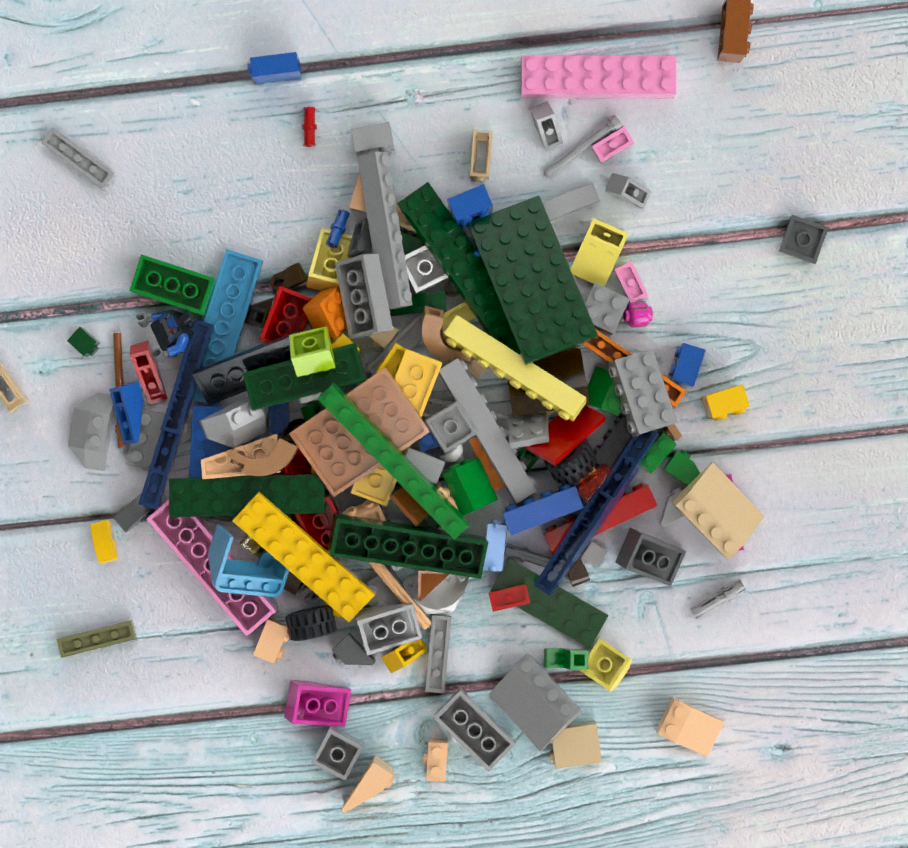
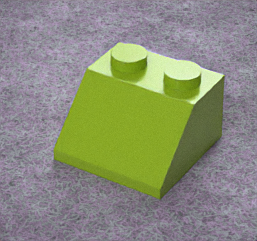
M327 326L289 335L291 360L297 377L335 368L334 354Z

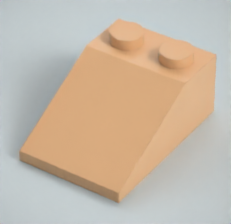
M672 696L656 728V732L679 745L708 756L724 721Z
M375 755L345 800L341 811L346 813L382 792L385 787L389 788L395 776L393 774L394 767Z

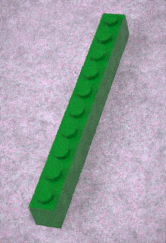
M334 382L319 395L318 400L454 540L469 527V521Z

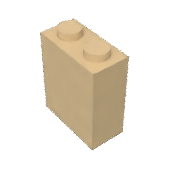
M595 721L570 724L549 743L553 747V752H550L551 764L555 763L556 769L602 763Z

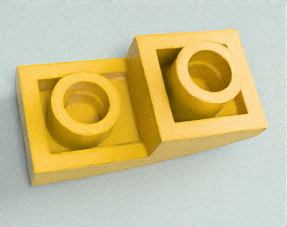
M107 519L90 524L98 563L102 564L117 560L116 541L112 537L111 521Z

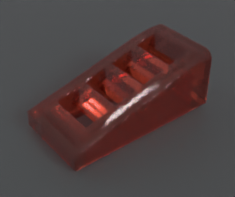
M607 463L576 485L577 491L586 502L589 501L610 473L611 469Z

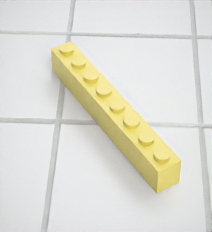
M456 315L444 332L445 342L453 348L458 347L466 357H473L478 360L477 363L482 367H489L494 370L493 373L501 379L503 377L508 379L509 383L517 389L522 388L530 398H537L542 401V405L547 409L552 410L553 408L559 412L558 415L561 418L574 421L586 404L585 396L535 364L525 365L521 355L460 316Z

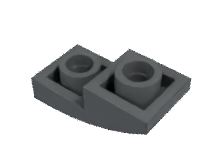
M141 494L114 517V520L125 533L154 510L138 504Z

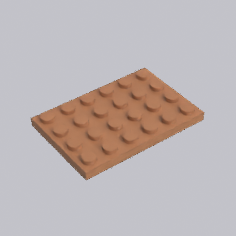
M386 367L346 394L400 451L430 432ZM327 408L289 433L333 497L381 465Z

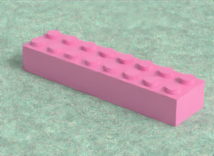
M522 55L521 98H674L676 95V56Z
M168 500L147 518L154 529L246 636L278 610L269 597L219 592L213 586L208 551L214 533L200 517L170 518ZM229 552L227 559L236 560Z

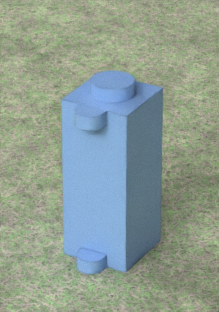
M492 519L491 523L487 522L486 539L488 540V547L483 570L502 571L507 525L503 524V520Z

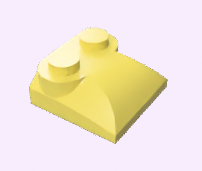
M599 638L588 655V670L579 671L612 692L627 673L632 659Z

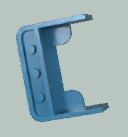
M217 525L208 551L213 586L219 592L266 597L280 595L284 589L289 570L266 550L260 554L258 562L227 559L234 537L221 525Z

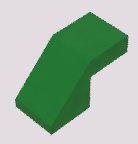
M544 648V668L588 670V650Z

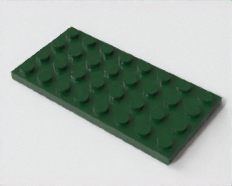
M539 195L482 218L472 220L467 224L525 365L598 338L596 329Z

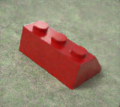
M279 286L259 340L266 343L299 329L303 332L308 320L303 307L312 298Z
M330 494L325 496V513L295 514L301 528L327 550L334 513L339 514Z

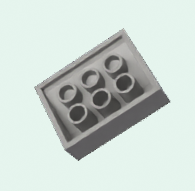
M528 653L513 666L489 693L539 751H542L583 712L534 657Z

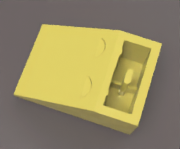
M593 218L570 268L572 275L604 287L629 234Z

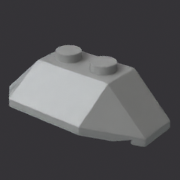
M96 393L74 408L68 447L85 468L105 471L115 412L110 394Z
M246 397L199 422L206 439L236 448L266 432L269 420V407L252 411L249 397Z

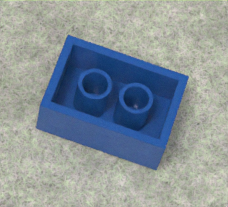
M484 184L448 199V207L452 217L455 219L456 224L462 228L468 227L467 224L472 220L492 213L493 204Z

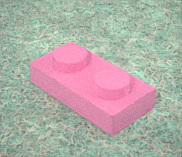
M624 126L594 144L591 148L600 163H603L633 145L634 141Z
M632 261L614 269L627 298H630L629 303L637 302L648 296Z

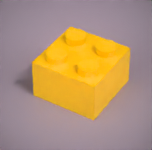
M743 384L701 397L708 419L713 418L714 421L728 418V413H732V415L746 412L745 408L750 407Z

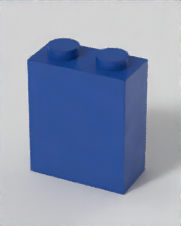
M296 52L251 57L250 64H247L248 74L251 76V79H254L256 84L302 79L300 59Z

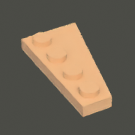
M278 434L231 450L254 460L264 459L273 452L278 442ZM230 450L201 460L202 479L246 476L247 474L242 473L243 464L239 467L230 462L231 458L227 457Z

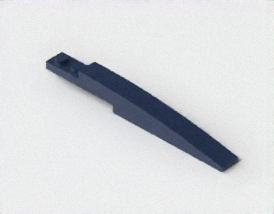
M194 320L192 327L194 333L188 341L163 419L158 443L138 503L139 505L155 510L159 508L197 387L192 373L203 366L213 324Z
M649 431L632 437L600 488L597 487L534 586L549 596L554 592L640 468L638 466L659 435L657 432Z

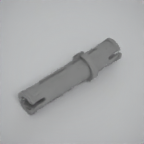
M739 579L726 588L722 587L721 591L690 609L695 618L698 619V617L725 601H731L732 597L745 591L746 588Z

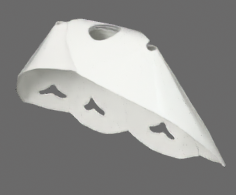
M449 574L446 577L447 579L451 577L449 582L443 580L421 601L418 599V575L406 579L403 585L405 591L423 613H448L456 609L468 585L469 577ZM413 582H415L413 588L411 586H408V584H412Z

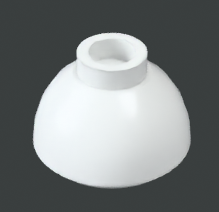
M460 444L447 453L441 447L439 458L445 462L460 463L464 459L463 445Z

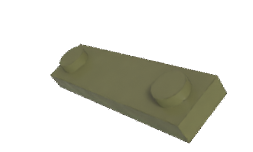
M130 620L58 638L57 643L61 658L135 640L137 637L133 621Z

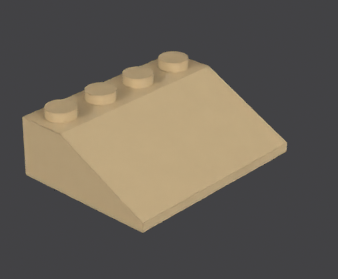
M713 462L671 502L707 541L728 560L745 544L765 517Z

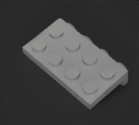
M653 349L616 359L609 363L608 372L614 380V390L620 398L621 411L626 416L627 429L633 437L677 423Z

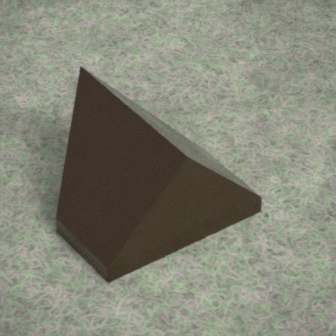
M275 297L250 305L244 323L263 329Z

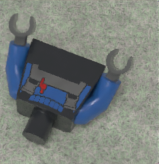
M169 310L153 313L149 317L144 313L136 315L138 320L144 319L138 322L141 327H147L149 322H152L150 327L160 348L152 351V355L158 363H163L166 360V356L176 357L179 353L185 351L187 343L194 333L189 324L195 319L191 311L186 310L184 313Z

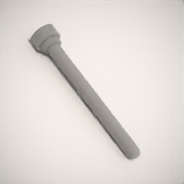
M615 115L610 117L605 127L545 170L544 176L550 177L609 132L621 129L623 125Z

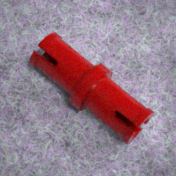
M304 107V124H302V130H304L303 146L315 147V130H317V125L315 124L316 108Z

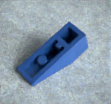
M139 382L127 383L109 389L124 445L139 442L143 409V396Z

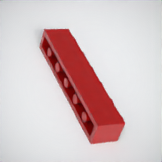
M640 483L632 487L633 491L627 494L624 492L594 536L657 507L658 505L647 484L643 486ZM573 516L563 520L564 524L558 527L554 524L545 529L546 532L543 535L552 554L555 553L577 518Z

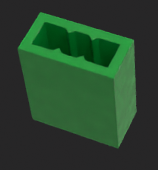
M470 457L460 462L462 466L459 463L448 467V472L442 474L455 504L463 516L498 500L480 458L472 461Z

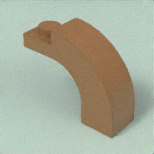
M425 306L421 320L422 337L430 353L446 363H449L452 357L458 358L460 361H471V358L466 357L461 352V349L458 347L453 348L445 342V337L440 331L444 321V310Z
M279 438L273 452L264 459L254 460L234 450H230L227 457L231 458L230 462L234 465L241 467L243 464L242 473L267 476L286 467L296 454L298 446Z

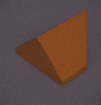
M418 571V599L420 601L424 599L449 574Z

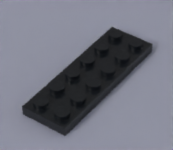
M300 329L194 370L192 375L208 405L210 406L246 392L243 373L291 360L289 335L300 333Z

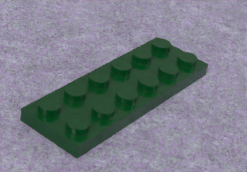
M352 343L334 348L335 368L327 371L297 377L292 360L243 373L252 411L320 394L333 382L339 388L366 381L357 344Z
M508 558L490 592L526 584L530 603L516 607L590 649L609 615L559 586L549 596L534 586L540 575Z

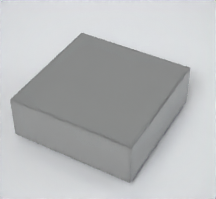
M591 541L581 557L598 567L608 551Z

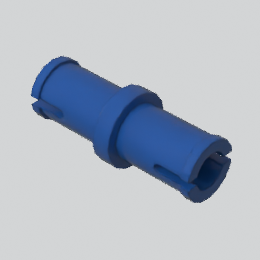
M338 210L335 222L330 227L331 232L326 241L327 246L331 248L338 247L341 235L346 230V222L350 216L348 211Z

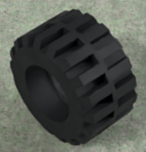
M585 439L557 465L554 466L546 460L543 461L554 480L566 485L568 483L574 484L576 481L579 482L581 479L589 476L588 474L596 466L595 461L597 457L588 440Z
M328 605L299 610L285 616L291 641L318 638L329 635L337 630L333 608Z

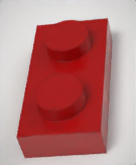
M526 584L488 592L493 612L530 603Z

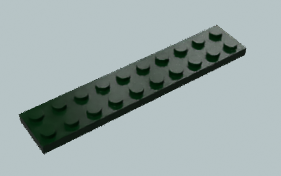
M429 182L425 183L398 202V207L487 334L520 354L481 257L473 254L476 250L459 225L456 224L455 219Z

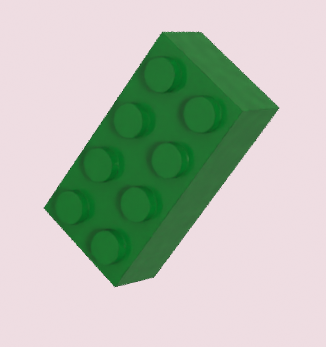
M141 254L129 291L206 316L217 279Z

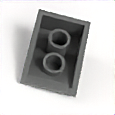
M630 527L615 563L629 571L671 586L687 551Z

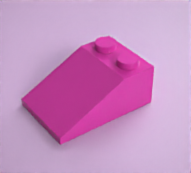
M290 680L284 718L292 724L345 727L351 689L310 681Z

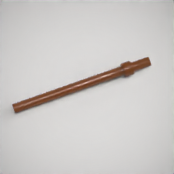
M113 333L115 387L123 385L121 333ZM117 420L115 433H117L118 448H126Z

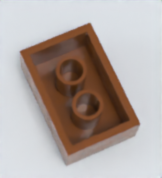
M725 0L723 2L717 61L740 63L749 54L750 42H747V39L752 31V22H749V19L754 9V3H751V0Z

